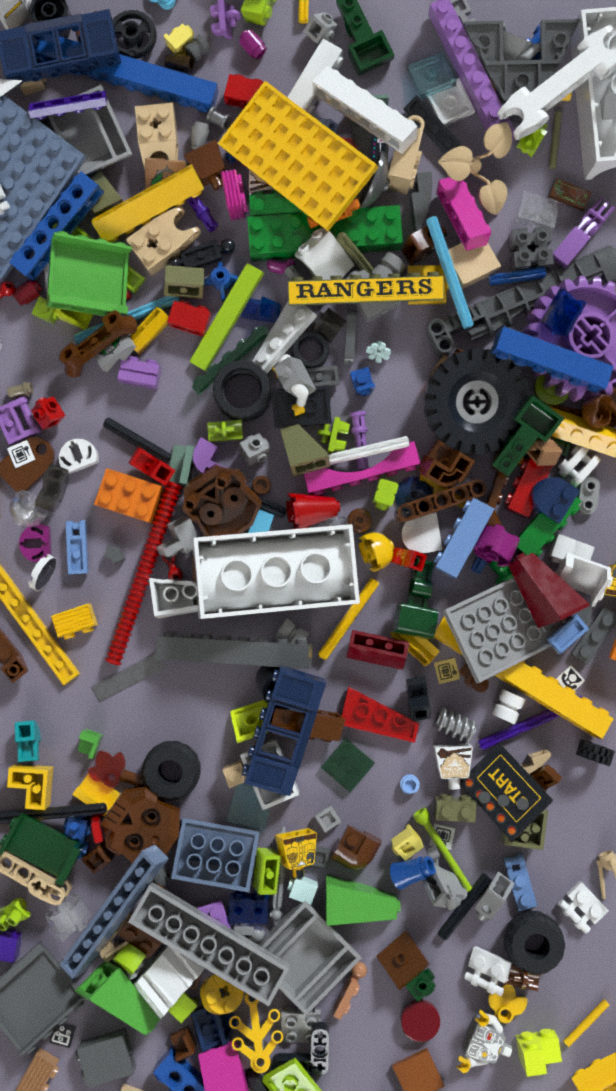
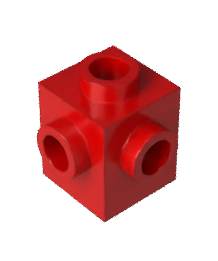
M54 396L47 399L45 397L38 399L35 402L36 405L31 410L42 430L58 425L66 416Z

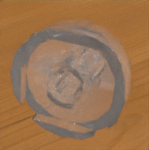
M25 490L17 491L9 506L11 516L14 518L13 521L19 526L26 527L40 525L50 514L49 508L44 502L41 506L36 501L38 497Z

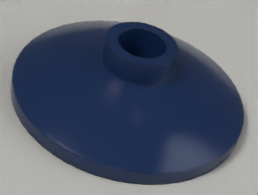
M408 477L398 484L397 493L394 496L395 502L399 507L405 503L432 495V490L429 484L425 481H420L419 477ZM411 492H416L417 498H412ZM422 502L419 503L420 511L424 512L426 510V505ZM405 508L401 509L403 512L409 514Z

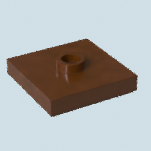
M404 931L376 956L399 990L430 965L407 931Z

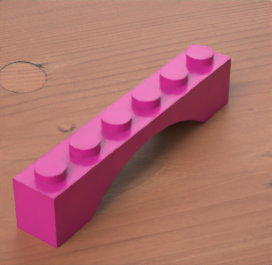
M409 442V447L393 450L382 462L363 471L338 472L323 468L304 473L308 494L319 496L323 495L325 490L331 489L334 492L343 489L342 486L350 484V487L357 486L366 479L372 482L379 480L381 475L386 474L387 477L397 475L400 470L405 469V472L416 470L420 460L415 442Z

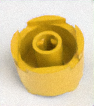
M215 974L207 977L200 989V997L204 1008L215 1015L227 1014L236 1010L241 1004L244 991ZM220 989H224L225 996L220 997Z

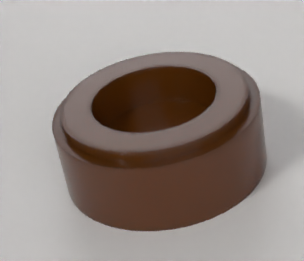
M258 476L253 480L252 488L256 494L265 495L271 489V482L265 476Z

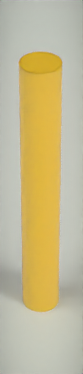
M603 999L564 1039V1043L570 1047L610 1004Z

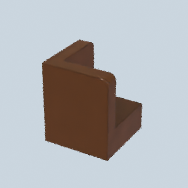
M189 1025L171 1033L170 1038L176 1049V1062L194 1054L197 1043Z

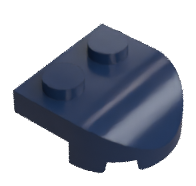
M558 477L539 480L533 486L530 493L533 503L532 507L536 512L542 513L555 523L560 524L580 490Z
M204 1006L191 1012L192 1022L202 1052L219 1044L224 1046L231 1040L234 1029L230 1027L229 1021L231 1017L235 1016L233 1012L215 1015L208 1012ZM236 1018L232 1019L233 1026H236Z

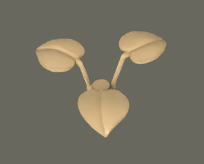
M507 122L494 124L485 132L483 142L489 152L472 158V151L469 148L459 146L448 151L438 161L447 175L455 181H462L469 174H473L474 177L484 181L487 185L480 188L479 200L483 208L493 215H497L501 211L507 199L506 185L500 180H494L490 183L488 179L478 174L481 169L480 159L491 154L495 158H502L509 152L512 144V132Z

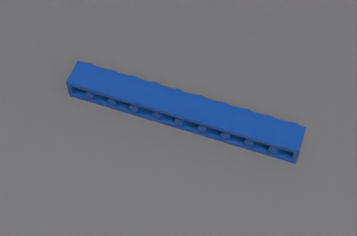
M44 34L41 39H33L37 63L57 60L52 34ZM60 37L63 58L84 54L82 43ZM121 54V63L115 66H104L96 70L79 71L75 74L81 76V74L89 76V78L95 81H106L112 86H123L132 92L136 90L149 97L156 96L165 102L173 101L183 107L190 106L202 113L209 112L215 106L219 93L218 85L215 82Z

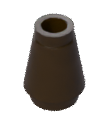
M188 53L166 55L164 64L165 67L188 73L193 70L194 60L193 56Z

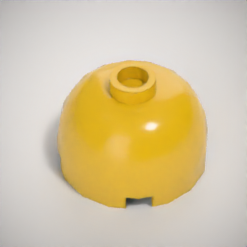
M377 532L359 537L362 540L359 543L360 554L365 564L369 562L372 566L369 568L371 571L376 572L389 565L394 550L393 542L390 539L388 540L385 535Z

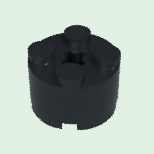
M32 0L30 4V14L34 23L71 15L65 0ZM71 29L60 31L61 34L59 36L65 38Z

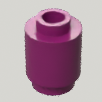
M252 29L241 33L239 37L241 47L251 58L260 59L267 50L265 43Z

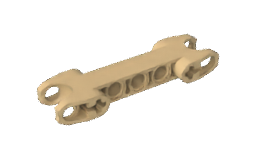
M8 851L2 855L0 854V872L27 887L29 892L35 897L52 905H61L64 898L70 893L73 886L68 879L65 882L67 885V891H65L62 886L55 883L58 878L57 876ZM5 858L11 861V866L5 864ZM21 868H26L29 875H24ZM50 894H54L60 897V899L54 900Z

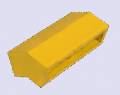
M156 307L137 327L135 334L130 335L136 346L134 351L138 355L168 325V316L159 307Z
M390 633L394 639L409 642L408 652L424 667L431 663L440 652L427 639Z

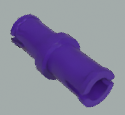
M198 196L195 198L190 197L187 202L195 211L197 219L203 222L208 232L214 231L215 227H218V223L211 216L209 208L204 206Z

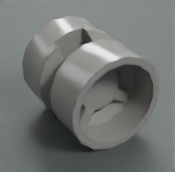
M387 252L380 261L381 265H377L371 274H381V278L388 277V274L400 273L401 275L406 269V265L398 256Z
M286 619L273 639L275 641L276 638L288 639V643H296V640H305L309 633L301 627L296 629L295 624Z

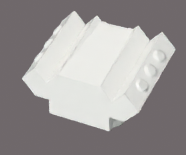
M166 945L146 967L145 971L134 983V986L158 1017L162 1018L205 968Z

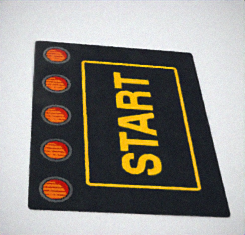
M497 743L470 771L469 778H463L460 781L461 786L510 841L516 839L553 802V799L500 743ZM483 791L488 792L491 797L490 801L486 804L481 803L478 798L479 794ZM500 795L508 796V806L502 807L498 804L497 799ZM525 798L528 800L529 806L526 810H520L517 807L518 799Z

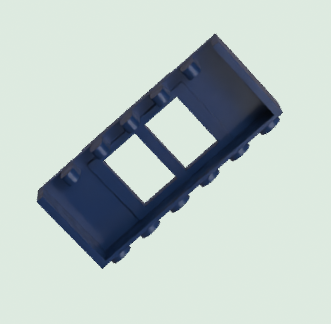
M109 9L25 24L22 27L0 31V57L3 73L7 80H22L18 85L29 81L38 82L49 77L57 78L64 74H77L79 71L96 70L104 66L112 67L121 63L114 23ZM72 29L74 32L79 31L84 54L63 58L59 37L60 31ZM52 33L57 60L37 64L32 37L41 39L42 35Z
M280 665L279 669L273 672L271 681L274 682L272 689L267 691L265 698L268 701L267 707H263L259 719L262 722L260 727L257 726L253 738H256L254 745H250L248 751L250 760L248 764H244L242 775L244 776V784L290 796L326 686V680L322 677ZM275 704L306 713L299 733L269 724ZM267 731L297 740L291 759L261 751Z

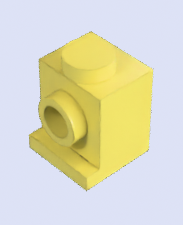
M183 23L179 27L174 28L169 36L167 33L163 35L166 46L173 54L185 53L184 47L194 41V32L188 25L185 26Z
M410 824L406 825L405 830L391 839L393 852L397 856L400 855L405 861L424 848L420 835Z

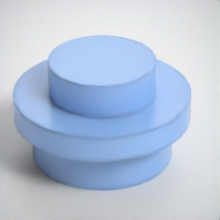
M407 774L402 777L400 787L404 793L413 794L419 789V780L416 776Z

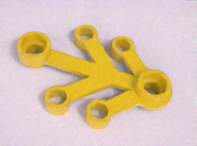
M245 993L244 1000L250 1008L252 1030L242 1023L238 1016L231 1017L229 1025L233 1029H238L254 1042L255 1052L247 1047L240 1037H236L232 1041V1047L236 1051H241L251 1060V1067L255 1072L264 1073L270 1067L269 1056L276 1045L282 1042L283 1034L281 1031L275 1030L271 1035V1041L264 1050L262 1040L274 1022L280 1019V1012L277 1009L270 1010L267 1020L260 1029L257 1008L259 1000L256 999L254 1002H251L248 999L249 994ZM273 1011L278 1013V1018L275 1020L270 1016ZM237 1018L239 1025L233 1026L232 1019ZM275 1033L281 1034L279 1041L274 1040L273 1036ZM236 1040H240L242 1042V1046L240 1048H236L234 1046V1042ZM258 1058L264 1060L263 1066L257 1065Z

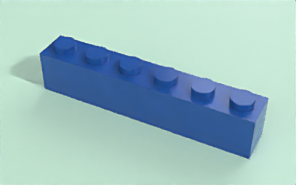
M505 326L498 330L491 351L499 359L513 360L514 364L524 367L527 365L532 367V370L535 372L549 373L554 379L562 380L563 378L568 380L571 385L585 386L588 391L594 393L607 389L614 367Z

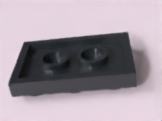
M329 385L315 386L316 390L307 397L304 406L305 413L295 416L294 410H292V405L296 404L297 398L285 389H272L275 428H286L287 426L297 424L300 426L332 424Z

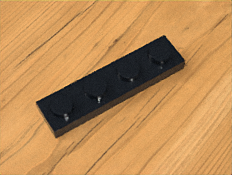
M417 94L403 108L409 116L418 115L424 120L423 132L444 154L455 147L464 146ZM414 121L420 127V123L418 121Z

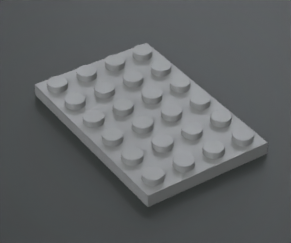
M514 577L442 611L476 683H480L551 647L546 638L566 622V619L538 628Z

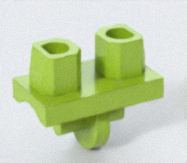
M544 124L534 133L521 138L516 147L521 149L522 153H528L532 158L547 133L545 131L547 124Z
M339 417L334 419L332 432L329 431V424H325L324 430H318L317 432L318 435L322 436L321 443L326 444L328 437L330 438L328 453L330 454L345 451L346 441L337 440L336 438L337 433L348 435L350 424L340 421L341 418Z
M242 420L207 423L209 442L243 440Z
M16 898L9 905L0 909L1 931H6L8 927H14L19 922L29 918L31 913L26 911L27 904L24 899Z

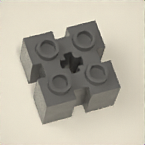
M550 226L535 227L531 233H528L527 228L511 230L508 236L509 252L514 251L510 258L511 271L545 267L546 271L550 270L554 264L553 250L547 248L552 241Z

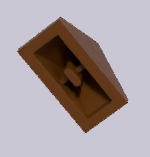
M103 839V842H100L81 860L95 874L106 866L116 854L106 848V842Z

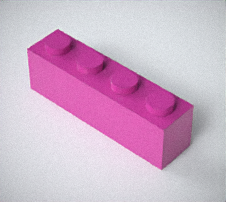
M450 177L439 180L436 194L465 250L468 251L486 246L491 236V229L483 219L482 211L476 206L475 198L468 191L467 183L463 180L455 181Z

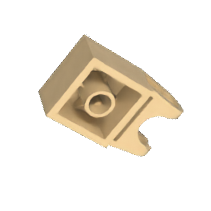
M173 103L135 106L138 144L144 169L145 158L178 160L179 144L176 113Z
M412 115L408 118V120L420 123V128L417 129V139L403 154L394 150L387 178L390 180L387 190L407 195L409 188L413 189L422 151H419V146L424 129V120L418 115Z
M182 206L175 207L156 217L126 239L128 245L132 247V251L151 277L165 268L170 258L180 257V251L186 250L201 233L198 227L185 231L176 228L177 223L185 214V209Z

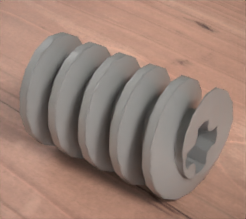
M442 707L439 710L433 727L436 724L438 725L439 732L444 727L446 735L452 731V738L459 734V741H462L465 737L467 745L474 737L477 728L474 720L468 722V718L465 716L461 719L459 713L454 716V711L449 710L447 712L446 707Z

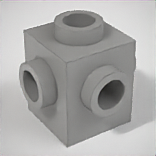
M328 13L314 14L309 19L304 32L316 44H320L322 39L329 42L335 35L334 30L337 24Z
M260 433L254 436L250 435L239 443V453L248 467L257 462L262 463L267 459L270 445L267 439L262 438Z

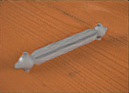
M282 827L278 834L285 833V827ZM281 862L279 863L281 866L278 871L277 893L272 895L271 899L273 910L268 914V917H271L274 925H277L278 920L284 915L280 908L283 904L286 867Z

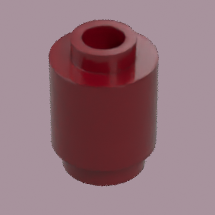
M29 279L15 288V292L12 294L16 301L23 306L24 304L28 305L41 296L40 291L42 288L36 280L32 281Z

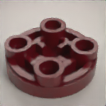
M423 998L419 1001L415 999L408 1003L401 1013L402 1029L406 1036L413 1041H428L439 1031V1013L432 1003Z

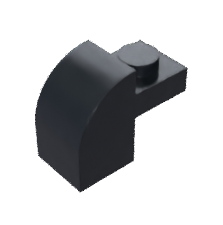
M426 677L406 679V695L412 722L431 719Z

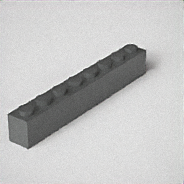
M163 632V636H157L156 660L312 668L313 644H307V640H296V643H288V639L276 638V642H269V638L257 637V641H250V637L238 636V640H233L231 636L219 635V639H215L209 634H201L200 638L193 637L194 634L182 633V637L175 636L173 632Z

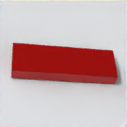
M101 815L92 816L91 829L95 843L103 842L104 830L101 826Z

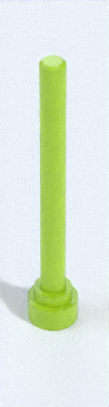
M425 807L419 809L413 814L414 819L425 827L451 870L457 876L462 887L467 892L471 891L472 886L431 824L428 810Z

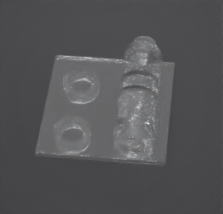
M524 191L519 213L515 221L526 226L530 222V228L533 223H535V227H538V225L539 227L550 226L552 232L555 227L560 202Z

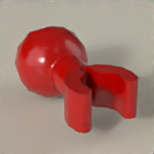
M10 281L3 282L0 287V298L12 296V293L15 292V285Z
M162 555L163 561L169 567V580H175L178 577L179 579L176 581H180L183 573L181 569L176 567V555L172 556L171 562Z

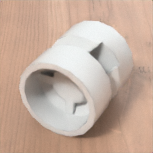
M502 689L499 695L501 703L495 705L492 714L515 724L519 716L517 709L523 707L526 699Z

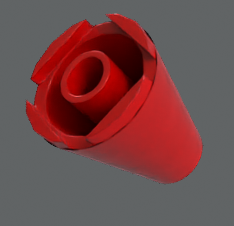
M297 493L287 494V497H290V501H286L288 522H292L294 526L290 527L291 529L310 527L336 517L338 512H340V503L334 497Z

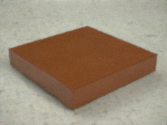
M428 1048L392 1064L403 1091H436L445 1087Z

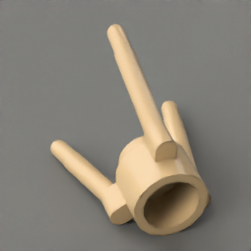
M612 850L600 853L598 855L599 859L596 860L599 869L602 899H606L603 868L606 871L612 870L616 879V853L614 854Z
M128 913L101 950L100 955L105 962H110L119 950L128 945V941L120 945L115 941H111L130 918L131 913Z

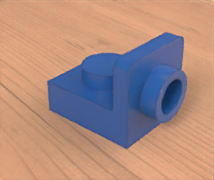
M369 367L350 372L356 395L366 396L371 394L372 390L375 389V384L372 381Z

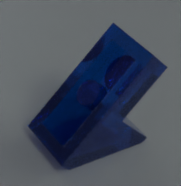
M261 297V300L250 298L241 313V318L275 323L280 315L281 304L266 297Z

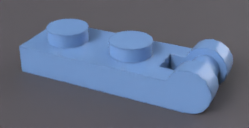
M80 520L76 523L66 521L68 574L89 573L87 521ZM74 530H79L80 535L74 536Z
M522 852L516 854L515 857H504L503 862L508 879L515 883L512 893L518 911L536 907V899ZM513 865H519V868L512 869Z

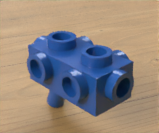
M87 816L66 818L63 830H66V836L85 845L78 857L79 860L84 854L88 853L90 842H86L87 835L92 833L91 817Z

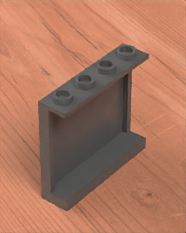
M42 941L36 944L0 976V1028L20 1051V1057L25 1053L27 1055L36 1048V1043L41 1038L45 1040L53 1032L51 1029L58 1024L60 1026L68 1019V1014L73 1009L77 1011L84 1004L83 1000L85 999L76 993L75 990L79 986L64 971L58 960Z

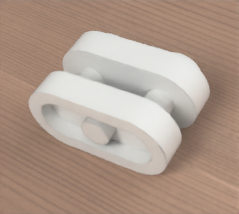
M579 445L570 452L572 456L568 460L564 459L558 466L560 469L558 473L563 478L568 474L572 477L569 483L575 488L601 461L595 454L590 458L587 455L589 449ZM581 460V461H583L585 464H584L583 467L577 472V471L574 469V467H575V466L579 463V461Z

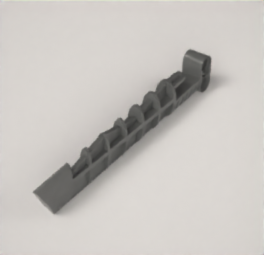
M610 245L572 261L566 269L560 266L547 272L545 278L528 280L475 303L474 307L469 306L468 309L474 323L473 326L481 323V325L467 330L469 339L472 341L486 334L491 336L494 334V331L505 323L508 327L513 326V317L522 311L527 316L531 311L530 308L534 307V302L541 296H544L546 290L552 286H558L565 279L574 281L578 276H585L587 281H589L593 277L602 276L606 283L616 281V249ZM455 312L454 316L448 315L447 319L443 317L430 321L426 335L434 353L440 358H445L449 356L454 345L451 336L466 329H463L459 315ZM437 327L440 332L434 333L431 328ZM445 344L448 346V349L442 350L439 345Z

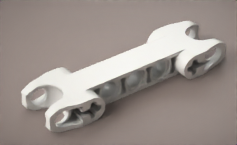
M611 25L591 33L581 41L576 49L580 55L532 92H529L526 87H522L512 94L508 101L497 112L500 120L512 115H518L523 119L522 123L513 132V137L516 140L541 128L549 119L546 111L594 74L602 80L615 71L616 50H608L604 46V43L613 34V27Z

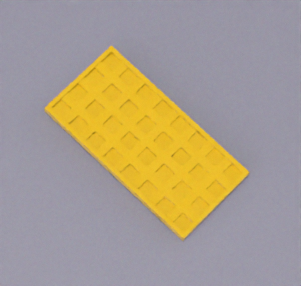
M264 81L217 143L326 231L331 229L379 168L376 163L266 81Z

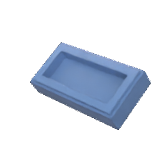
M574 614L547 637L546 640L558 654H561L587 632L589 628L577 614Z

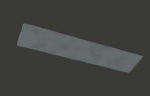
M156 654L92 686L100 702L166 667L162 660H156Z

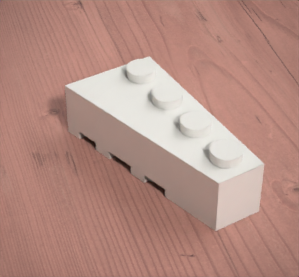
M149 578L154 616L156 618L198 612L197 582Z

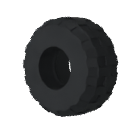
M165 741L153 747L146 755L141 774L143 783L150 791L158 795V799L167 801L182 799L196 787L200 778L201 764L198 755L189 745L181 741ZM166 760L176 761L182 768V777L174 781L166 779L161 772L162 763Z
M529 910L519 913L510 920L504 933V945L509 958L516 967L533 975L545 974L558 966L564 956L565 942L560 927L550 916L540 911ZM533 934L544 935L543 944L538 949H525V942L529 936Z

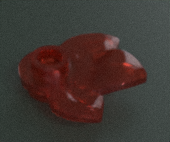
M98 751L96 766L88 769L90 777L94 781L103 782L108 787L117 786L120 783L121 772L125 768L124 755L118 752L112 757L108 752ZM109 774H114L115 780H110Z

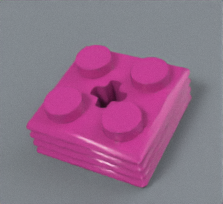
M235 169L233 171L229 170V172L227 170L225 172L222 171L221 177L230 219L232 221L238 218L241 219V217L244 219L248 208L241 174L237 175Z

